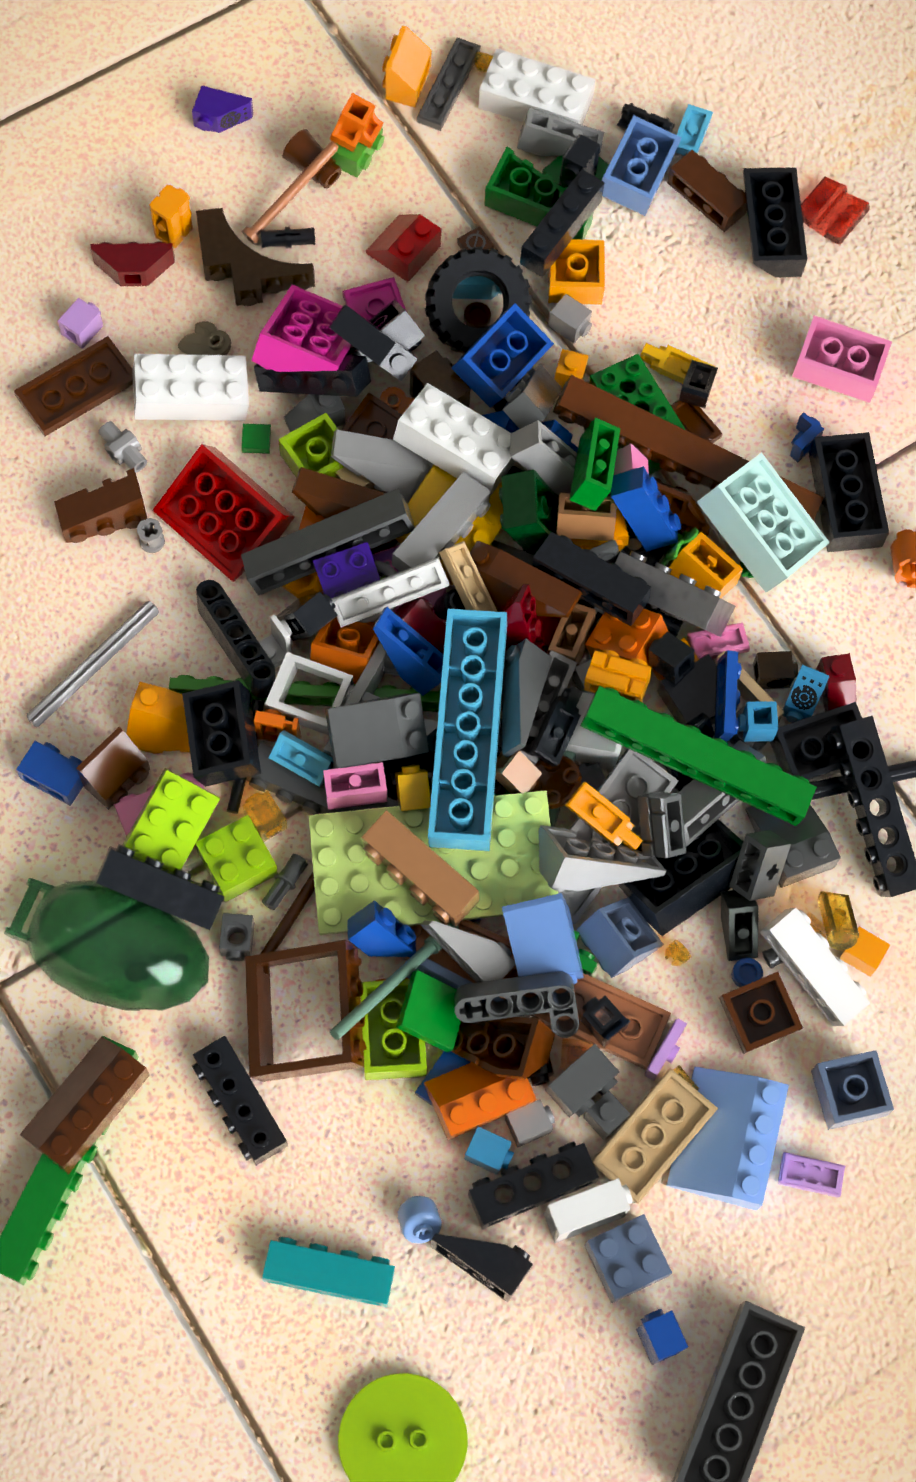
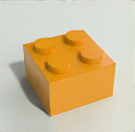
M572 239L548 270V303H558L567 294L581 304L602 305L605 289L604 240Z

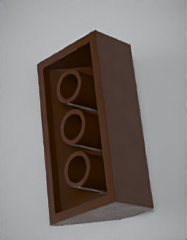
M101 1036L20 1133V1136L69 1174L150 1076L147 1068L125 1050Z

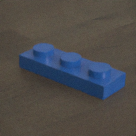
M727 650L717 661L714 738H720L726 742L737 734L740 723L739 718L736 717V707L739 705L741 696L740 690H737V680L741 675V663H738V652Z

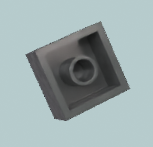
M594 1044L549 1084L545 1091L568 1117H571L574 1113L580 1117L595 1104L591 1098L596 1093L603 1096L618 1083L614 1077L620 1071Z

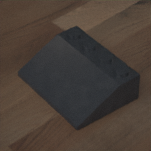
M718 819L686 846L685 854L670 858L655 856L666 870L664 876L618 885L644 919L663 936L721 896V891L731 889L729 886L743 841ZM642 844L636 850L642 851Z

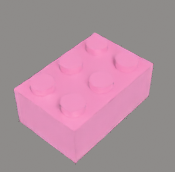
M814 316L792 377L870 403L877 388L892 341Z

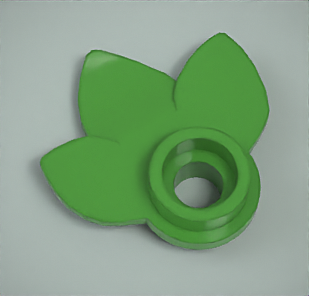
M694 527L688 532L684 531L682 534L678 532V542L668 545L667 554L660 564L666 566L671 560L676 559L680 551L698 536L699 530Z

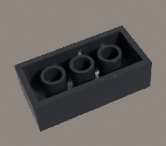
M869 432L814 437L808 453L816 494L824 497L819 511L824 535L830 542L826 545L827 553L883 547L889 535V528Z

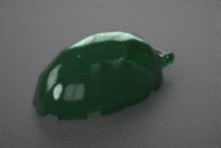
M29 878L26 883L28 886L11 926L10 928L6 927L4 931L6 936L28 944L34 962L56 984L86 1001L124 1011L155 1009L157 1011H164L190 1002L209 981V955L193 928L179 917L99 885L95 880L68 881L55 887ZM39 891L45 893L35 910L27 934L21 932Z

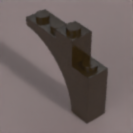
M223 208L196 211L205 281H222L232 278L236 306H253L256 303H263L262 293L276 294L289 290L291 285L304 290L315 287L313 263H287L263 256L252 250L236 236L225 218Z

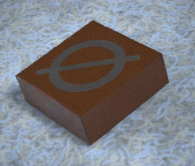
M480 226L457 238V244L461 250L465 248L470 250L474 247H483L485 250L494 249V244Z

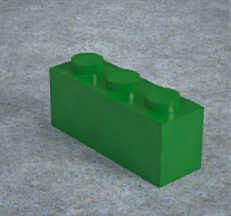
M595 417L581 435L570 501L596 511L611 492L621 428Z

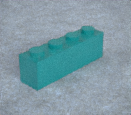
M279 1237L278 1241L270 1240L262 1275L263 1282L387 1308L395 1272V1266L389 1265V1259L372 1256L371 1261L358 1258L359 1253L348 1250H341L340 1254L327 1252V1246L310 1243L309 1248L297 1246V1240L286 1237Z

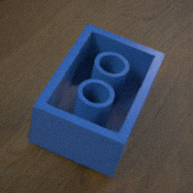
M514 303L502 313L451 369L491 408L508 394L554 343Z

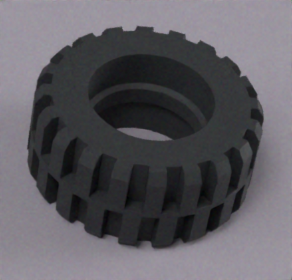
M474 247L470 250L465 248L446 258L432 275L425 294L426 317L429 318V326L432 331H435L439 336L438 339L443 344L449 345L451 350L457 353L459 351L465 353L491 326L473 328L462 323L456 316L452 305L453 293L457 285L466 278L482 276L492 280L499 287L503 296L502 313L516 303L528 317L530 316L529 308L532 304V295H529L528 288L530 285L528 279H524L522 275L524 271L519 265L516 267L511 262L512 258L508 255L503 256L498 253V250L492 248L489 250H485L483 247Z

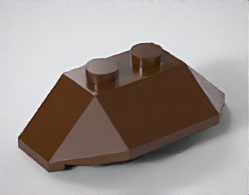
M654 477L661 495L667 497L671 511L679 516L681 530H678V532L682 534L684 531L688 532L696 527L699 530L698 534L702 532L708 537L710 526L697 503L695 495L689 493L683 487H673Z

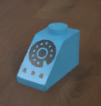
M802 664L782 709L784 711L783 716L790 723L813 715L829 675Z

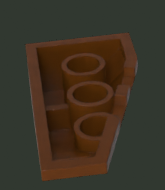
M477 541L470 551L471 557L498 612L523 584H529L531 594L536 599L535 610L537 616L568 618L582 595L580 590L496 547Z
M510 1017L473 1023L461 1021L455 1045L451 1052L498 1077L526 1079L548 1063L556 1034L539 1018Z

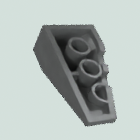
M524 639L517 645H511L505 652L502 686V755L505 757L511 756L526 746L552 661L551 656L527 639Z

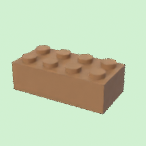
M387 810L362 836L365 855L377 866L383 863L387 867L388 875L398 885L407 884L410 887V895L421 905L424 906L428 903L432 906L433 915L445 925L451 923L454 927H457L480 901L479 890Z

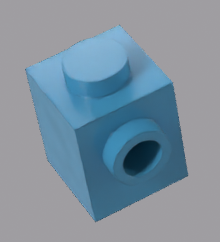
M777 701L746 703L743 713L738 714L740 722L738 731L743 732L744 742H773L778 731Z

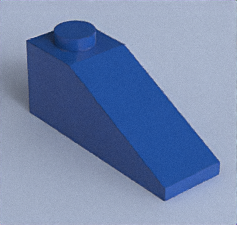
M388 607L384 608L373 630L399 676L423 696L441 683L444 654Z

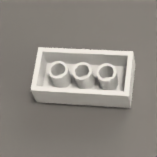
M496 48L479 89L478 108L523 123L529 108L583 125L593 100L596 79Z
M134 354L132 371L135 420L246 421L249 407L246 356Z
M429 383L425 385L398 420L393 438L394 441L457 479L463 472L467 473L491 491L490 496L501 483V476H505L515 464L509 451L511 447L510 432Z

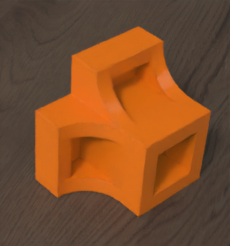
M352 93L340 114L330 140L351 152H354L358 143L371 149L384 124L374 113L376 105Z

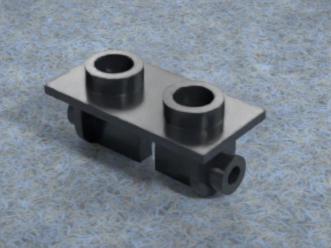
M630 103V105L624 104L621 111L622 116L617 124L618 127L626 130L634 115L671 133L675 127V124L670 122V118L665 119L653 113L649 114L646 110L634 106L633 103Z

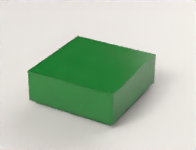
M243 424L242 453L270 454L271 424Z

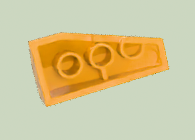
M139 682L130 708L126 732L139 750L152 754L163 753V751L190 752L182 694L167 688Z

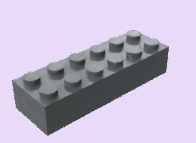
M748 1301L740 1304L672 1482H748L806 1327Z

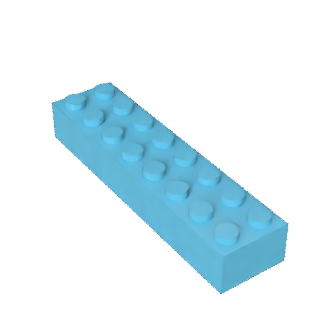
M447 609L428 828L429 847L490 851L507 634V612Z

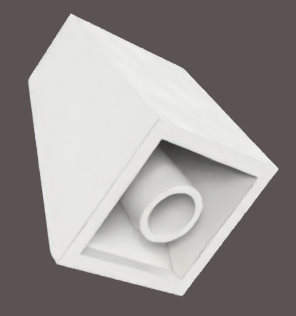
M583 692L576 706L580 709L579 714L581 717L566 751L576 754L575 761L590 763V765L599 762L601 770L611 772L619 760L623 746L580 726L594 694Z

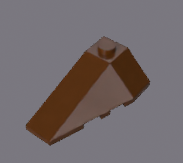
M303 467L299 469L292 489V493L316 515H322L325 519L385 494ZM394 539L370 550L375 554L395 547L398 541Z

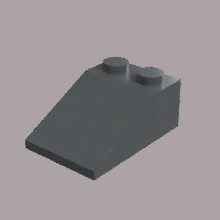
M420 693L397 694L325 709L334 768L404 758L429 752Z
M811 805L805 818L797 826L753 806L746 807L745 811L755 832L771 830L791 843L779 880L781 888L833 869L841 859L828 829Z

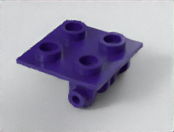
M368 542L313 561L323 592L331 599L381 580Z

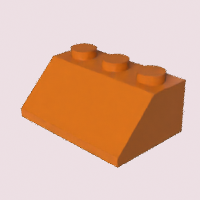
M472 1062L424 1082L447 1140L502 1118L507 1113L537 1100L528 1078L498 1077Z

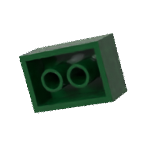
M533 469L501 476L502 487L499 488V498L503 504V514L500 515L502 529L522 547L523 551L535 555L551 531L557 534L559 497Z

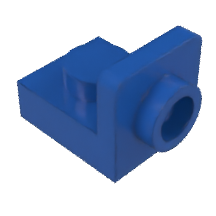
M805 412L799 416L796 429L800 432L791 442L793 447L790 457L796 462H799L808 454L814 437H821L824 431L820 422L816 418L808 416Z

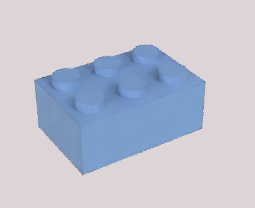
M633 115L603 176L602 181L605 183L603 197L646 216L682 137Z

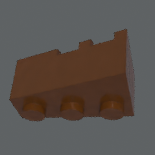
M134 468L127 470V476L112 482L111 478L102 481L103 486L91 492H88V489L85 488L54 501L66 543H80L89 537L96 535L107 536L116 530L124 528L134 529L137 528L141 521L147 519L143 497Z

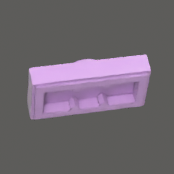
M679 1018L675 1019L644 1073L647 1078L654 1081L665 1061L673 1062L680 1050V1047L675 1044L685 1029L686 1022Z
M784 1152L782 1154L777 1184L839 1198L841 1196L845 1165Z

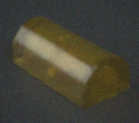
M820 891L818 905L829 946L835 950H846L853 947L860 935L849 895Z

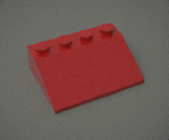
M204 444L200 445L152 510L231 581H235L245 572L241 554L279 539L295 518L293 514L216 447Z

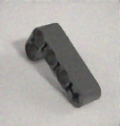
M558 971L461 985L455 992V1014L460 1021L465 1023L549 1012L551 1028L557 1036L568 1038L576 1034L579 1029L574 983L572 977L565 972ZM564 988L567 990L564 993L554 992L556 989ZM529 992L536 994L534 997L531 998L523 996L524 994ZM495 997L505 998V1000L500 1002L494 1001L492 999H494ZM562 1016L571 1017L570 1019L565 1021L558 1019Z

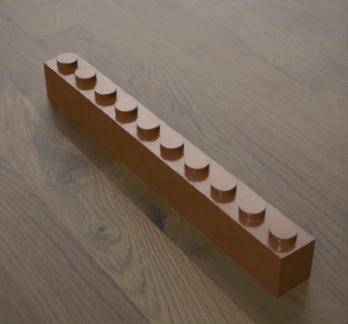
M573 375L565 382L553 409V413L557 414L560 420L569 424L576 423L584 427V431L595 417L621 428L618 448H623L631 443L648 460L660 464L659 466L663 470L671 473L677 472L685 476L686 481L695 485L702 484L710 488V491L749 462ZM781 477L814 521L824 497Z

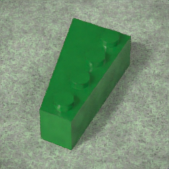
M506 147L485 187L484 206L537 227L567 187H561L555 182V178L547 173L546 175L542 174L533 167V163L527 159H520L514 155L515 151ZM594 212L573 239H585L592 225Z

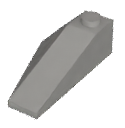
M541 825L539 828V869L548 886L553 890L559 892L564 890L582 891L661 877L666 873L664 867L655 857L643 856L642 851H632L622 845H619L616 850L602 843V839L592 837L591 841L576 838L575 831L544 825Z

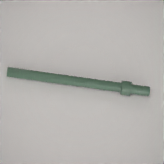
M431 935L424 941L425 945L330 1030V1034L335 1040H339L428 957L432 954H437L443 949Z

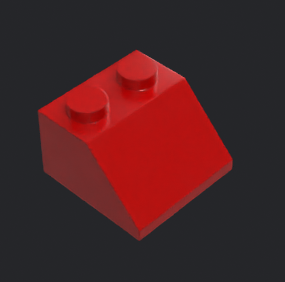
M421 214L398 215L369 246L366 254L406 282H409L441 247L442 229Z

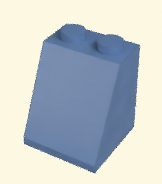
M562 893L502 907L519 977L559 971L569 974L574 984L578 982L577 979L584 978L570 909Z

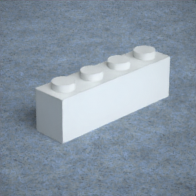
M796 907L785 909L759 932L832 1026H845L870 1004L869 1000L865 997V989L860 983L851 979L847 973L848 968L840 958L834 957L830 952L828 941L821 934L813 930L807 914Z

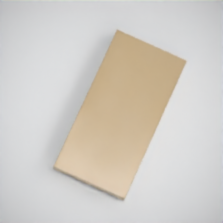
M670 1068L594 1157L592 1162L611 1181L619 1178L622 1186L626 1184L631 1193L632 1200L639 1204L718 1108Z

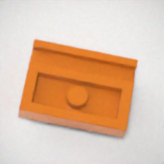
M265 709L264 712L256 710L254 725L257 739L276 742L279 734L284 730L301 739L298 718H294L293 722L286 721V717L277 710Z

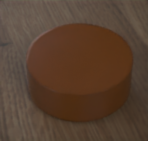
M473 302L465 308L464 322L467 326L483 328L490 324L491 310L486 304Z

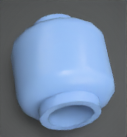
M424 1196L410 1197L401 1204L398 1210V1222L405 1239L418 1244L431 1241L435 1234H439L442 1221L437 1206L430 1198Z

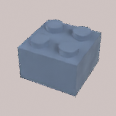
M877 1050L817 1063L811 1070L828 1130L887 1117L894 1111Z
M645 1214L587 1240L584 1245L611 1304L672 1274Z

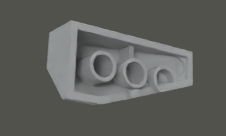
M342 430L334 431L331 457L357 476L363 475L374 483V488L380 492L385 491L388 493L399 488L407 504L433 466L431 462L392 439Z

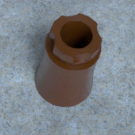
M303 129L295 134L287 143L282 157L304 171L324 149L316 142L307 129ZM331 157L312 177V180L320 183L322 187L327 189L339 179L342 168Z

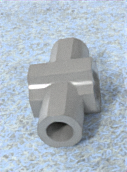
M112 421L101 426L98 433L107 442L104 444L105 450L116 464L121 465L125 462L130 469L134 468L136 473L147 465L146 458L139 452L142 450L141 444L130 430L125 429L121 432Z

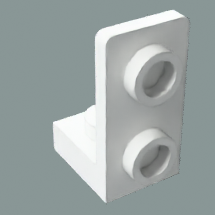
M274 614L269 617L271 635L259 643L275 668L282 664L286 653H292V646L294 644L290 638L293 633L285 620L279 621Z

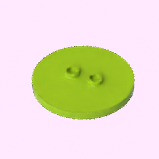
M409 1373L383 1376L362 1388L347 1406L338 1433L339 1456L350 1482H455L464 1465L468 1447L465 1419L454 1398L447 1390L433 1380Z

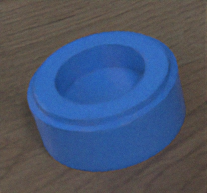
M742 958L736 962L732 969V980L738 987L759 980L763 977L762 967L759 962L752 958Z

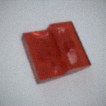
M824 177L801 203L803 223L828 240L840 245L870 211V203L848 194L846 185Z

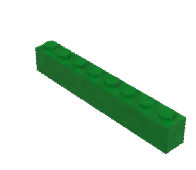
M598 687L580 725L587 730L794 826H797L805 818L817 788L802 776H792L782 771V768L774 763H764L756 759L748 751L734 749L720 738L706 736L698 728L678 723L669 714L650 710L643 702L622 697L618 691L609 687Z
M104 1037L138 1060L139 1056L135 1050ZM109 1124V1126L105 1129V1131L102 1133V1135H105V1134H106L107 1130H108L109 1127H110V1124ZM95 1143L69 1174L44 1154L41 1155L0 1235V1275L23 1286L27 1279L31 1281L39 1268V1263L36 1261L41 1251H47L54 1238V1233L51 1231L56 1221L61 1222L69 1207L66 1201L71 1191L75 1193L81 1185L83 1175L80 1173L85 1163L90 1164L95 1157L98 1149Z

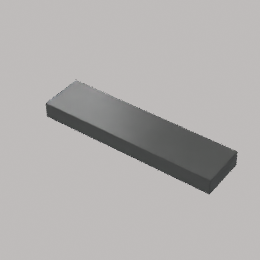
M458 37L456 38L417 116V123L439 131L442 130L480 54V45Z

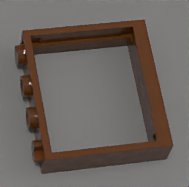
M340 940L245 956L250 1078L266 1082L364 1067L363 1050H367L363 1040L362 1027L365 1025V1016L342 1036L343 1054L279 1064L273 1063L270 967L338 956L340 1013L342 1020L361 1003L360 996L363 995V984L359 978V966L362 963V959L358 957V947L347 940Z

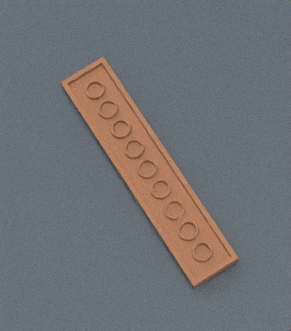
M462 920L458 924L460 930L497 943L501 942L512 952L509 939L467 920ZM421 925L410 926L416 935V952L425 945L424 941L430 936ZM444 949L428 957L433 962L472 983H476ZM400 957V958H402V959H404V960H408L410 957ZM516 965L503 979L519 977ZM583 973L584 978L577 979L578 982L574 984L579 1029L573 1037L591 1045L596 1044L599 1049L646 1070L671 1012ZM564 988L556 989L554 992L564 993L567 990ZM529 992L524 994L523 996L531 998L534 997L536 994ZM606 995L621 1014L630 1020V1023L624 1032L620 1031L611 1038L609 1044L604 1048L580 1019L584 1013L582 1007L595 996L600 1000ZM602 1009L595 1014V1017L603 1026L611 1020ZM549 1012L527 1015L531 1018H539L543 1023L551 1026ZM562 1016L558 1019L565 1021L570 1019L571 1017Z

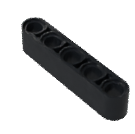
M214 580L202 581L196 588L199 614L250 692L258 698H267L276 679L274 664L222 586Z

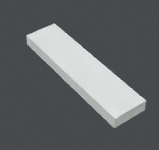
M438 557L334 597L332 601L336 606L334 610L338 614L336 617L342 628L378 614L386 607L391 609L448 587L449 581Z

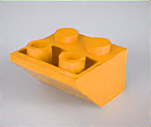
M402 25L399 34L394 35L392 38L391 55H386L383 62L382 71L386 73L382 87L386 88V100L416 108L431 68L432 50L407 26Z
M702 532L680 551L677 558L668 567L672 569L670 575L678 579L683 574L696 580L695 587L704 590L707 585L722 592L720 598L726 595L738 583L743 570L740 565Z

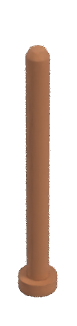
M335 142L329 143L251 228L246 226L242 230L243 235L254 245L260 240L258 235L261 233V230H264L337 152L338 145Z

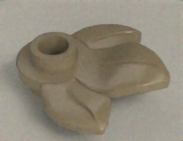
M203 321L195 324V333L188 334L181 339L178 348L188 355H227L231 349V339L226 332L217 330L213 323Z

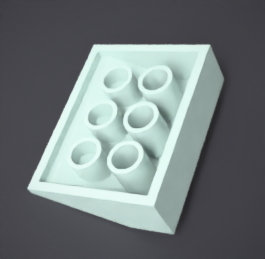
M762 452L697 501L704 514L711 520L765 593L791 576L830 543Z

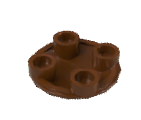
M565 756L562 757L560 764L555 767L540 759L535 766L542 774L537 779L536 786L531 792L547 790L549 809L565 806L581 785L582 776L579 767L572 759Z

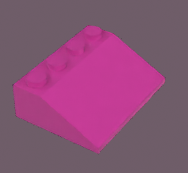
M291 285L260 332L251 361L265 369L276 372L337 371L352 346L329 328L343 306ZM357 312L358 314H360L361 316H363L365 319H367L368 316L363 315V314Z

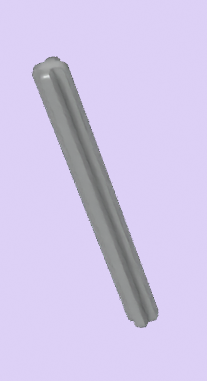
M146 601L27 713L29 722L35 727H39L158 615L159 611L156 605L151 601Z

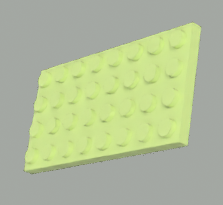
M547 790L494 796L490 851L429 847L479 890L480 901L463 920L504 916L503 906L558 894V891L548 886L539 869V828L541 825L551 826ZM400 806L308 815L319 935L348 933L347 920L374 900L383 908H388L403 925H421L423 921L441 923L433 915L432 906L428 903L424 906L421 905L410 895V887L407 884L398 885L388 875L387 867L383 863L377 866L365 855L366 852L363 850L365 846L362 840V836L387 810L429 847L430 808L401 811Z

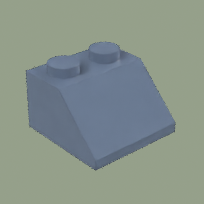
M629 897L599 908L576 929L580 933L583 944L592 951L598 959L601 968L611 978L628 971L664 945Z

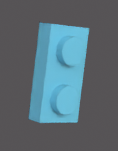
M688 104L676 134L682 137L676 153L685 156L689 151L694 150L698 154L712 119V111Z
M285 730L279 734L269 756V759L319 787L324 784L323 770L331 769L333 764V757Z

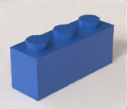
M645 467L613 475L611 498L646 552L677 543L678 530H681L679 516L676 513L673 514L667 497L661 495L655 478L653 476L650 477Z

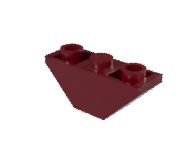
M159 241L155 243L128 242L126 244H111L109 242H102L100 244H91L94 264L119 286H148L175 263L173 243Z
M523 584L499 611L507 612L505 652L511 645H517L524 639H527L547 653V645L543 642L541 635L542 624L537 619L535 610L536 599L531 594L529 584Z

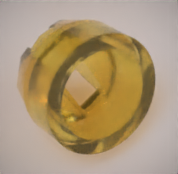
M477 51L474 59L476 68L481 72H487L493 56Z
M676 939L665 949V959L667 960L669 957H672L674 960L671 965L681 966L691 958L687 948Z

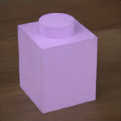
M80 298L58 320L61 335L81 349L103 327L99 308L91 302L87 304Z

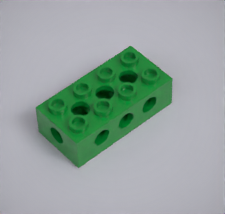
M639 354L590 375V384L686 430ZM648 460L649 475L661 470L660 464Z

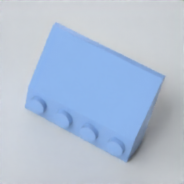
M694 1067L690 1085L718 1109L671 1164L666 1186L757 1211L763 1205L789 1085L758 1076Z

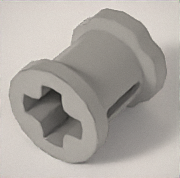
M148 518L141 521L137 526L140 546L147 553H156L165 544L162 527L156 519Z

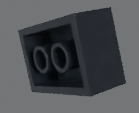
M239 680L182 693L193 777L206 787L261 774L250 691Z
M853 702L778 727L776 736L770 744L782 771L792 776H802L809 783L840 773L839 762L841 760L838 750L835 751L831 744V727L862 718L857 703ZM857 743L852 748L856 758H860L862 755V748Z

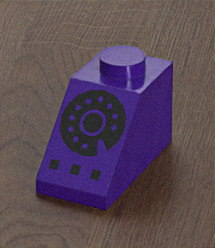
M201 86L192 109L194 127L203 131L221 133L252 119V98Z

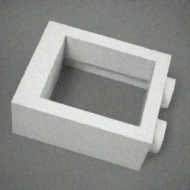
M287 652L267 697L265 707L266 709L281 712L287 721L293 722L294 718H298L299 725L329 736L327 720L325 718L284 704V701L297 670L300 669L341 684L332 707L342 706L355 687L353 675Z
M618 1178L547 1205L544 1217L554 1243L624 1218L631 1209L629 1204L633 1203L628 1186L626 1184L622 1186Z

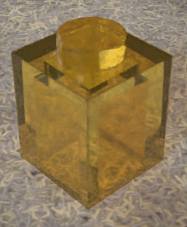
M269 791L263 794L255 793L245 801V804L242 805L244 815H249L263 842L287 829L286 818Z

